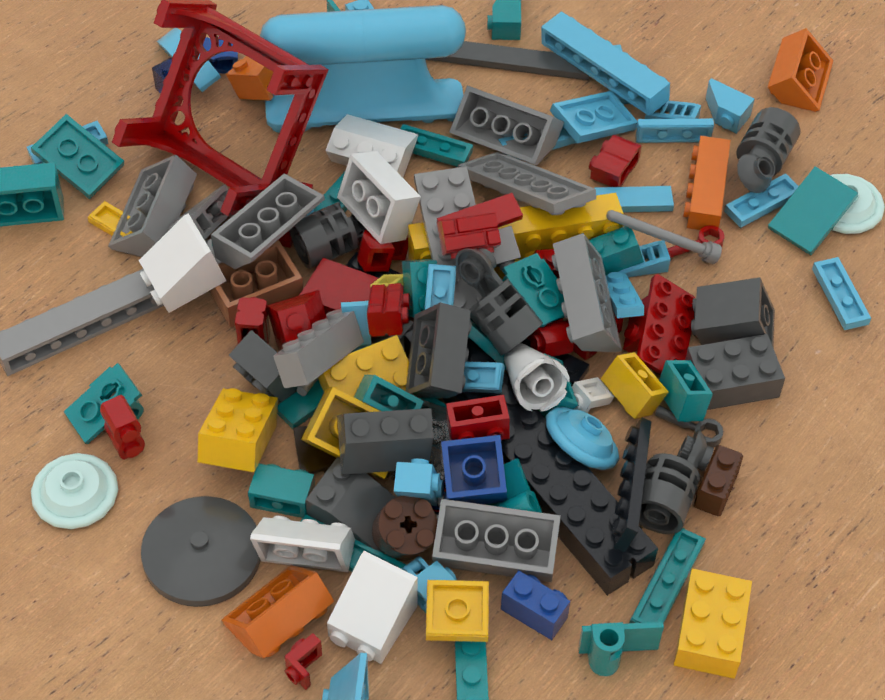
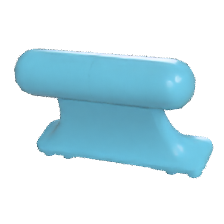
M432 5L280 14L270 18L262 26L260 33L262 38L309 65H322L329 69L305 131L311 127L337 125L347 114L373 122L422 120L424 123H431L436 119H447L453 122L463 98L461 83L450 78L434 79L429 73L425 60L426 58L450 56L462 47L466 35L465 23L460 13L452 7ZM273 95L271 101L265 100L266 122L273 131L280 133L294 95Z

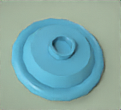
M566 407L553 408L546 415V428L552 439L573 459L588 467L599 470L612 469L618 463V447L613 441L609 430L596 417L584 411Z

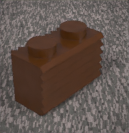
M716 445L697 490L694 502L695 508L715 516L722 515L743 460L742 453Z

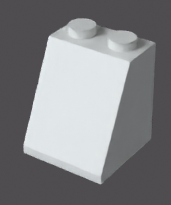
M189 213L184 215L139 260L144 269L140 272L142 279L147 287L153 285L154 290L150 292L158 306L162 304L165 306L168 313L226 282L211 250Z
M363 551L327 622L328 637L340 647L347 646L355 650L357 654L367 653L368 661L374 660L382 664L417 608L418 577Z

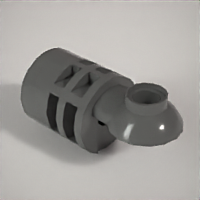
M775 107L762 109L754 118L737 148L736 155L739 159L737 164L738 175L745 188L751 192L759 194L770 186L772 177L782 169L800 136L799 123L789 112Z
M337 202L306 215L289 230L300 260L306 268L311 269L318 266L322 258L332 260L357 249L358 242L362 240L366 228L353 214L347 217L340 203Z
M467 248L458 252L455 261L457 271L468 285L474 287L483 297L468 309L471 310L470 317L499 354L503 356L537 330L543 322L510 280L502 281L494 271L496 259L489 250L484 248L478 250Z
M697 429L693 437L686 436L677 456L660 453L655 454L647 461L639 525L661 534H673L682 530L700 481V474L697 469L701 471L706 469L714 451V448L707 445L706 439L699 429Z

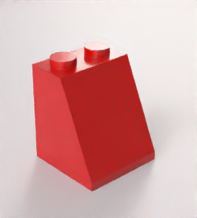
M319 290L267 305L269 319L279 351L283 349V344L296 340L299 333L310 330L313 323L327 318Z

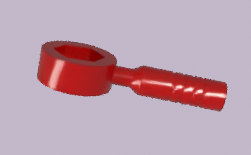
M708 225L700 229L698 239L695 240L699 243L709 242L704 237L711 235L718 238L714 243L722 247L725 235L719 227ZM677 245L667 248L670 258L690 251Z

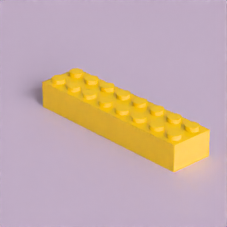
M609 193L597 195L595 200L587 202L585 206L570 208L561 215H551L543 209L532 206L520 207L523 213L522 220L504 225L498 229L512 226L521 255L519 260L533 255L535 250L554 249L553 243L582 233L590 240L622 228L623 225L608 220L606 214L609 210L624 213L617 194ZM423 222L408 225L409 261L431 259Z

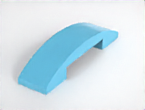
M173 28L157 41L161 48L171 57L176 52L182 31L178 28ZM207 61L197 73L194 84L203 92L219 80L221 76L212 64Z

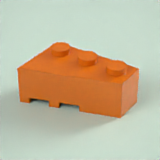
M246 56L235 62L233 68L226 73L239 99L271 101L273 98V94L267 91L273 71Z

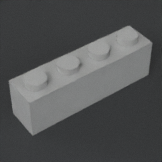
M342 309L331 311L326 314V319L313 323L310 330L299 333L296 340L282 345L283 349L273 357L284 388L309 385L364 343L354 311L344 313Z

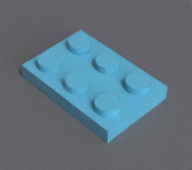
M611 91L553 103L550 109L555 118L564 122L563 127L577 144L633 131L637 128L638 121Z

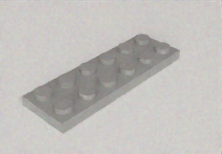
M495 152L458 165V167L467 166L470 181L480 183L486 188L497 190L503 195L513 193L517 201L526 202L534 208H540L549 212L551 215H561L565 210L573 207H583L587 202L596 199V189L501 152Z
M467 166L414 174L416 192L421 196L419 205L431 259L437 260V265L456 266V259L451 260L450 255H442L437 218L476 205ZM456 271L454 306L470 309L483 297L474 287L468 285L462 279L459 272Z

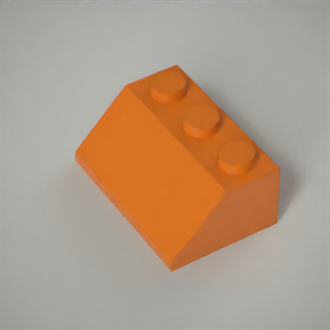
M807 28L782 38L767 88L781 104L817 112L822 104L834 60Z
M290 565L221 619V621L252 654L265 658L276 654L281 648L280 645L286 640L302 633L304 626L312 619L323 616L328 610L327 607L335 601L317 572Z

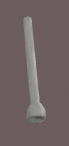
M609 210L606 214L607 219L698 253V256L704 262L715 264L721 256L722 247L717 243L711 241L699 243L614 210Z

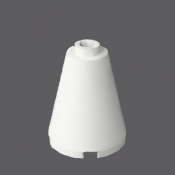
M521 343L504 355L505 365L515 397L525 409L532 411L531 409L547 411L558 405L567 393L565 388L570 377L566 368L559 361Z

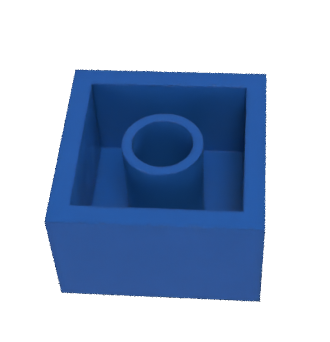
M500 435L441 441L447 500L476 504L500 503L507 500Z

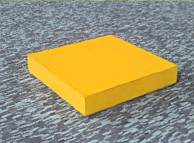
M427 580L426 640L488 642L489 581Z

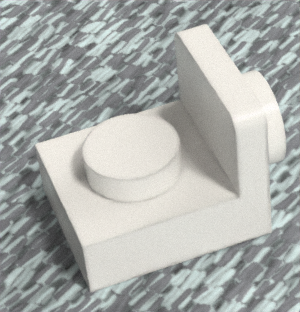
M598 377L576 381L572 386L579 405L574 410L577 409L588 413L591 408L609 405L615 397Z

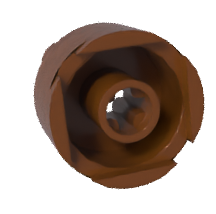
M398 496L390 500L377 514L372 526L373 540L376 546L386 555L398 561L414 559L424 552L435 540L437 517L427 500L409 496ZM402 523L409 527L410 531L406 533L405 528H400Z

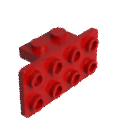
M654 275L651 278L648 296L641 300L644 304V316L629 317L628 327L624 332L625 342L623 349L629 353L637 351L638 357L644 364L660 375L666 360H685L692 331L691 321L694 319L693 299L695 297L661 275Z

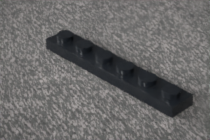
M643 417L640 418L636 426L629 428L625 437L628 445L622 457L626 462L620 472V477L623 478V481L619 486L617 495L621 496L615 509V514L618 515V518L613 526L612 534L615 535L614 548L624 553L637 535L639 528L652 422Z

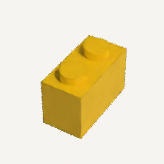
M635 352L617 355L601 377V380L634 419L652 415L669 393Z

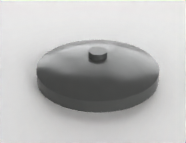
M192 497L172 504L155 517L148 526L142 540L141 560L148 581L160 595L172 602L185 606H210L234 597L251 582L260 564V558L250 540L251 533L256 528V524L243 508L231 501L218 497Z

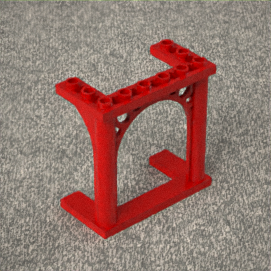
M161 0L157 8L154 24L161 28H184L180 34L178 47L172 56V63L164 79V86L160 97L156 101L153 116L120 119L115 127L112 143L118 147L147 145L167 151L189 161L230 187L220 212L227 216H234L280 176L288 174L329 69L322 65H309L216 11L217 4L210 0ZM206 35H208L211 40V48L209 51H206V49L203 46ZM219 40L224 41L222 46H219ZM233 51L241 53L273 71L267 91L273 95H294L262 179L210 147L199 134L193 120L191 91L196 75L210 58L222 52ZM181 111L184 113L185 119L182 124L176 125V117L178 112ZM187 128H189L190 134H188L187 132H181L186 130Z

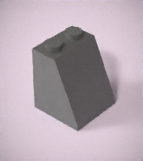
M761 277L697 287L696 298L693 299L695 319L691 321V329L693 335L698 337L701 345L768 334L774 349L775 309Z

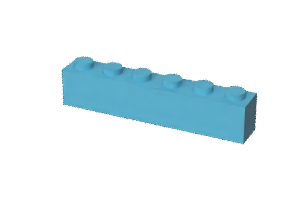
M561 11L541 26V38L544 46L648 116L669 101L670 82L666 78L659 76L646 65L633 59L628 53L621 51L608 40L601 38L591 29L577 22L573 17H569Z

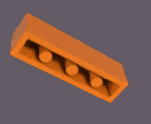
M700 135L699 145H693L691 160L696 161V163L690 166L688 179H693V183L688 182L686 198L691 199L690 202H685L683 217L688 218L687 228L700 230L708 225L719 227L731 140Z

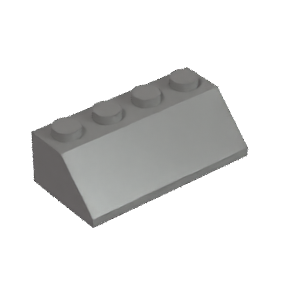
M467 85L449 133L537 166L555 147L564 122L551 115ZM504 137H514V139L506 141L507 145L502 146L499 139Z
M177 155L142 169L108 247L112 250L143 257L168 232L167 228L180 217V214L186 207L187 197L193 190V183L197 174ZM121 231L124 232V233H126V234H127L129 231H132V232H133V233H131V234H129V235H126V236H124V237H122V236L120 235V232H121Z
M283 174L211 234L215 258L233 269L253 262L324 201V195Z
M584 233L553 243L555 254L552 255V262L555 269L559 272L560 278L556 282L565 301L561 303L564 316L569 321L566 331L570 342L575 343L582 351L616 353L622 351L602 256Z
M441 499L432 561L434 563L437 560L443 567L514 577L519 570L526 575L531 574L540 581L552 583L561 515Z

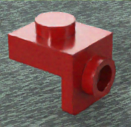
M314 633L306 639L298 640L292 646L291 651L284 656L286 676L293 684L297 685L299 683L305 690L311 686L310 674L306 668L322 656L321 641Z

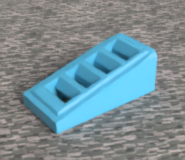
M667 101L659 108L661 110L660 113L654 112L650 116L646 114L645 119H699L701 105L689 102Z
M656 241L639 246L644 262L619 271L628 277L668 272L670 256L665 241Z

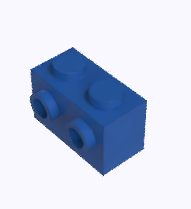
M518 570L502 592L501 610L550 640H553L568 618L570 600L562 592L555 589L551 590L541 584L540 580L531 574L526 575Z

